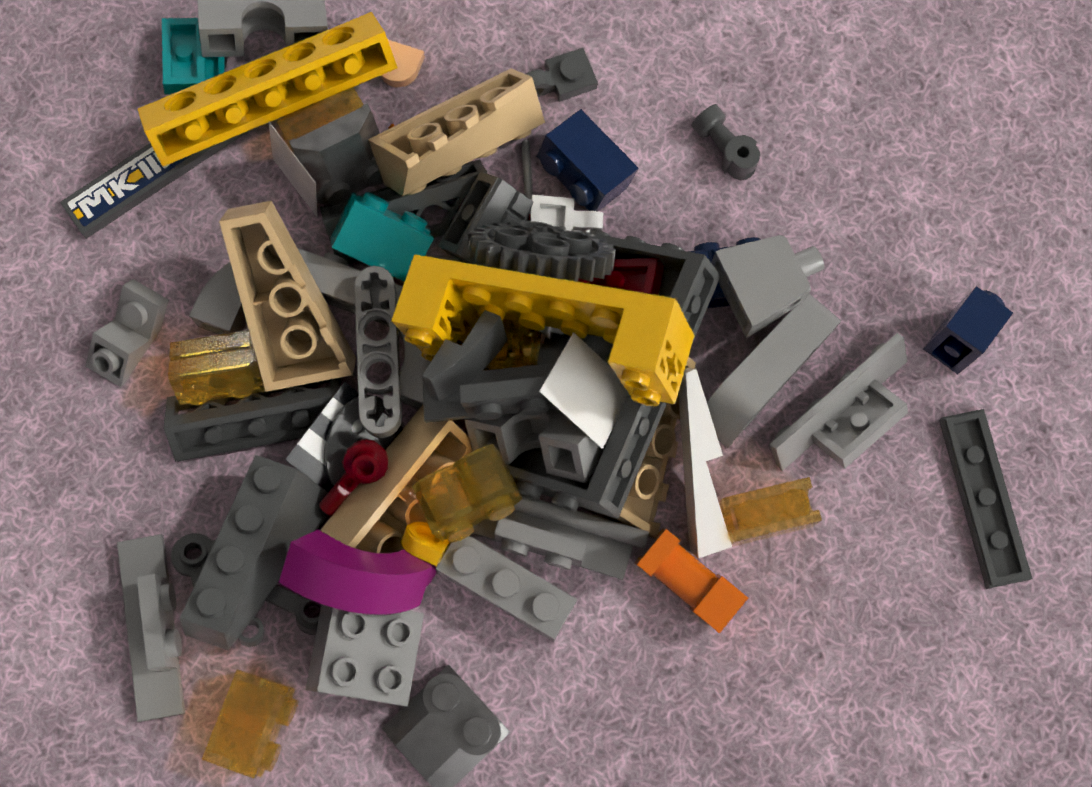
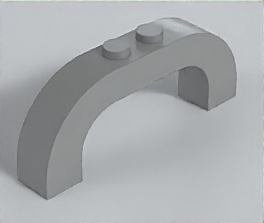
M298 249L326 303L356 314L355 280L361 271L349 267V263L337 255L325 253L324 257ZM229 262L206 283L189 317L199 328L238 342L246 324V318L231 263ZM380 279L372 280V286L364 289L370 291L373 299V308L382 309L379 301L380 289L387 287L382 286ZM395 284L398 303L403 287ZM373 320L390 328L389 324L384 320ZM398 329V335L405 346L404 362L400 370L401 403L420 409L424 405L422 375L431 362L421 356L422 352L415 345L407 342L404 339L405 335Z

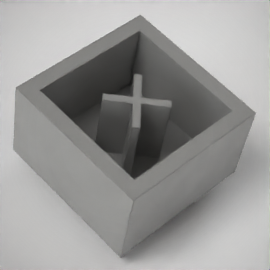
M322 604L305 690L408 706L424 613L408 610L396 614H361L339 610Z

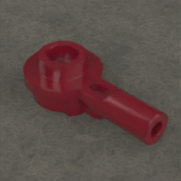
M365 439L352 444L347 449L343 458L345 473L319 503V507L323 512L333 515L359 483H373L385 475L388 469L389 458L386 450L380 444L373 440Z

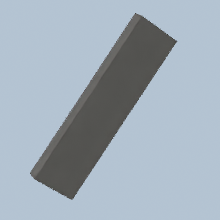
M984 409L942 417L939 419L985 588L990 589L1033 579Z

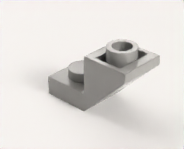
M134 279L124 284L115 319L93 333L85 367L122 387L160 332L169 300Z

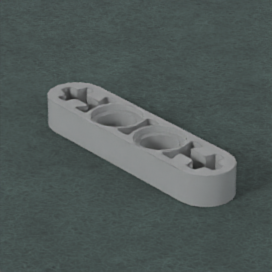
M371 266L362 270L355 280L359 416L363 427L370 435L385 438L397 432L402 420L398 328L391 322L397 306V291L393 276L388 270L379 266ZM380 279L382 286L387 287L380 289L379 301L382 309L373 308V299L370 291L364 289L371 287L372 280ZM377 319L387 322L390 330L387 337L383 340L372 341L366 337L365 329L368 323ZM385 362L391 367V376L386 382L374 384L367 379V370L373 363ZM393 391V396L383 395L384 407L387 413L393 414V416L385 419L384 426L377 427L375 420L369 419V415H374L377 412V400L374 395L367 398V393L382 395Z

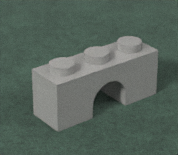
M197 0L202 57L244 56V41L246 37L258 30H271L278 33L284 39L286 47L328 30L325 0Z
M559 409L548 410L547 413L541 415L517 413L502 415V417L493 420L465 419L473 454L510 464L521 453L530 449L541 448L547 474L584 483L594 474L610 438L609 435L603 449L600 448Z
M461 530L458 531L436 567L439 575L476 597L479 596L514 617L515 620L552 642L557 638L577 602L575 597Z

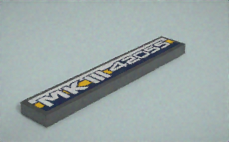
M245 133L166 166L161 165L151 143H149L60 203L82 235L87 239Z

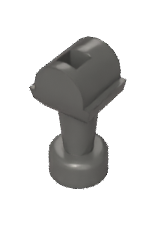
M713 104L701 112L691 126L700 137L711 136L723 154L721 166L725 174L728 172L734 179L746 180L754 174L760 159V151L756 146L757 141L746 135L735 136L723 125L726 120L725 113L717 104Z

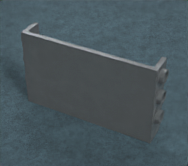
M591 229L590 232L582 231L585 234L596 235V239H606L607 244H613V249H616L615 259L658 258L665 266L658 296L675 298L695 338L721 277L704 254L688 252L671 243H663L662 246L647 244L642 239L634 236H626L625 239L615 238L597 229ZM553 333L551 339L545 337L533 365L556 363L571 336ZM587 334L586 338H580L609 365L608 361L613 344L607 342L601 336ZM628 393L597 468L586 483L547 474L541 448H534L521 453L510 464L490 460L472 453L467 462L482 471L480 479L496 487L504 488L507 482L516 485L515 490L532 499L539 500L541 494L552 497L551 502L563 509L576 512L578 506L618 519L667 403L659 402L658 406L643 405L634 401Z

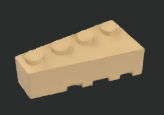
M272 200L227 209L219 223L265 391L268 392L353 375L356 356Z

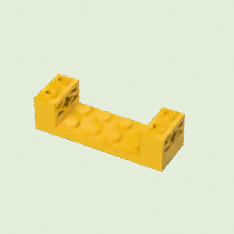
M414 254L391 322L405 335L404 339L407 342L415 345L422 352L421 356L431 362L446 339L462 346L484 310L499 315L502 322L504 319L518 321L522 326L532 330L542 331L546 326L560 329L561 332L572 336L574 332L579 338H586L587 334L603 337L604 340L613 344L608 363L634 401L647 406H658L659 402L675 405L694 339V334L675 298Z

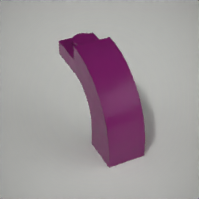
M317 529L290 542L279 583L303 597L339 610L374 615L396 614L420 606L426 587L432 582L437 573V566L409 554L405 549L395 553L362 551L350 547Z

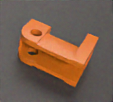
M662 528L657 534L658 539L644 556H639L634 563L648 575H653L686 602L690 606V610L720 634L748 600V597L723 576L713 573L678 544L681 540L669 530Z

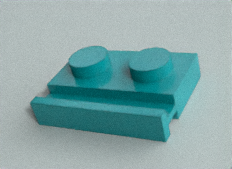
M162 18L164 95L174 94L225 72V57H202L198 18Z

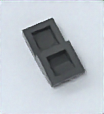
M484 310L462 346L447 339L444 341L422 375L431 398L441 401L460 390V385H467L496 357L508 340L499 315Z

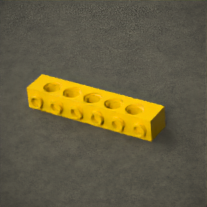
M370 12L137 108L149 142L161 165L166 166L381 76L398 67L384 29L373 13Z

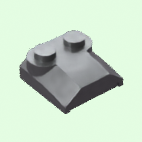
M367 103L347 115L289 141L295 156L316 182V198L322 204L337 205L343 203L350 198L352 192L357 193L367 187H374L383 183L368 139L380 134Z
M449 664L409 701L408 706H404L382 728L394 745L432 787H454L510 733L505 725Z

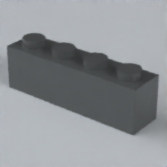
M255 455L180 616L185 636L229 651L265 604V599L279 582L290 542L317 529L319 530L326 519L332 516L323 512L319 507V503L328 494L325 489L298 469Z

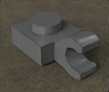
M584 48L546 59L544 66L546 71L533 70L525 73L533 78L538 97L555 92L559 102L595 90L598 86V81Z

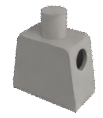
M783 235L718 250L715 252L711 262L721 275L718 283L745 338L754 335L801 304L811 291L806 277L824 270L822 256L815 246L794 254L787 238Z

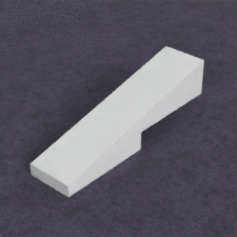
M685 368L678 394L690 552L697 558H701L731 548L732 544L706 461L721 457L723 454L697 369Z

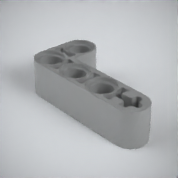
M808 294L801 304L787 314L728 376L708 400L707 405L717 438L727 448L733 444V441L749 426L766 404L841 323L842 320L811 294Z

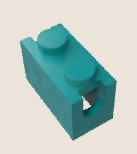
M352 192L330 237L331 247L369 266L383 267L393 277L405 282L414 254L425 256L434 240L433 236L429 235L430 230L426 228L428 222L408 211H404L401 216L388 210V202L369 192H365L363 197Z

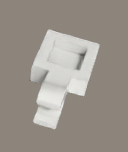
M532 195L534 203L531 207L530 221L543 222L558 227L563 226L569 231L573 229L590 232L591 229H603V212L575 211V198Z

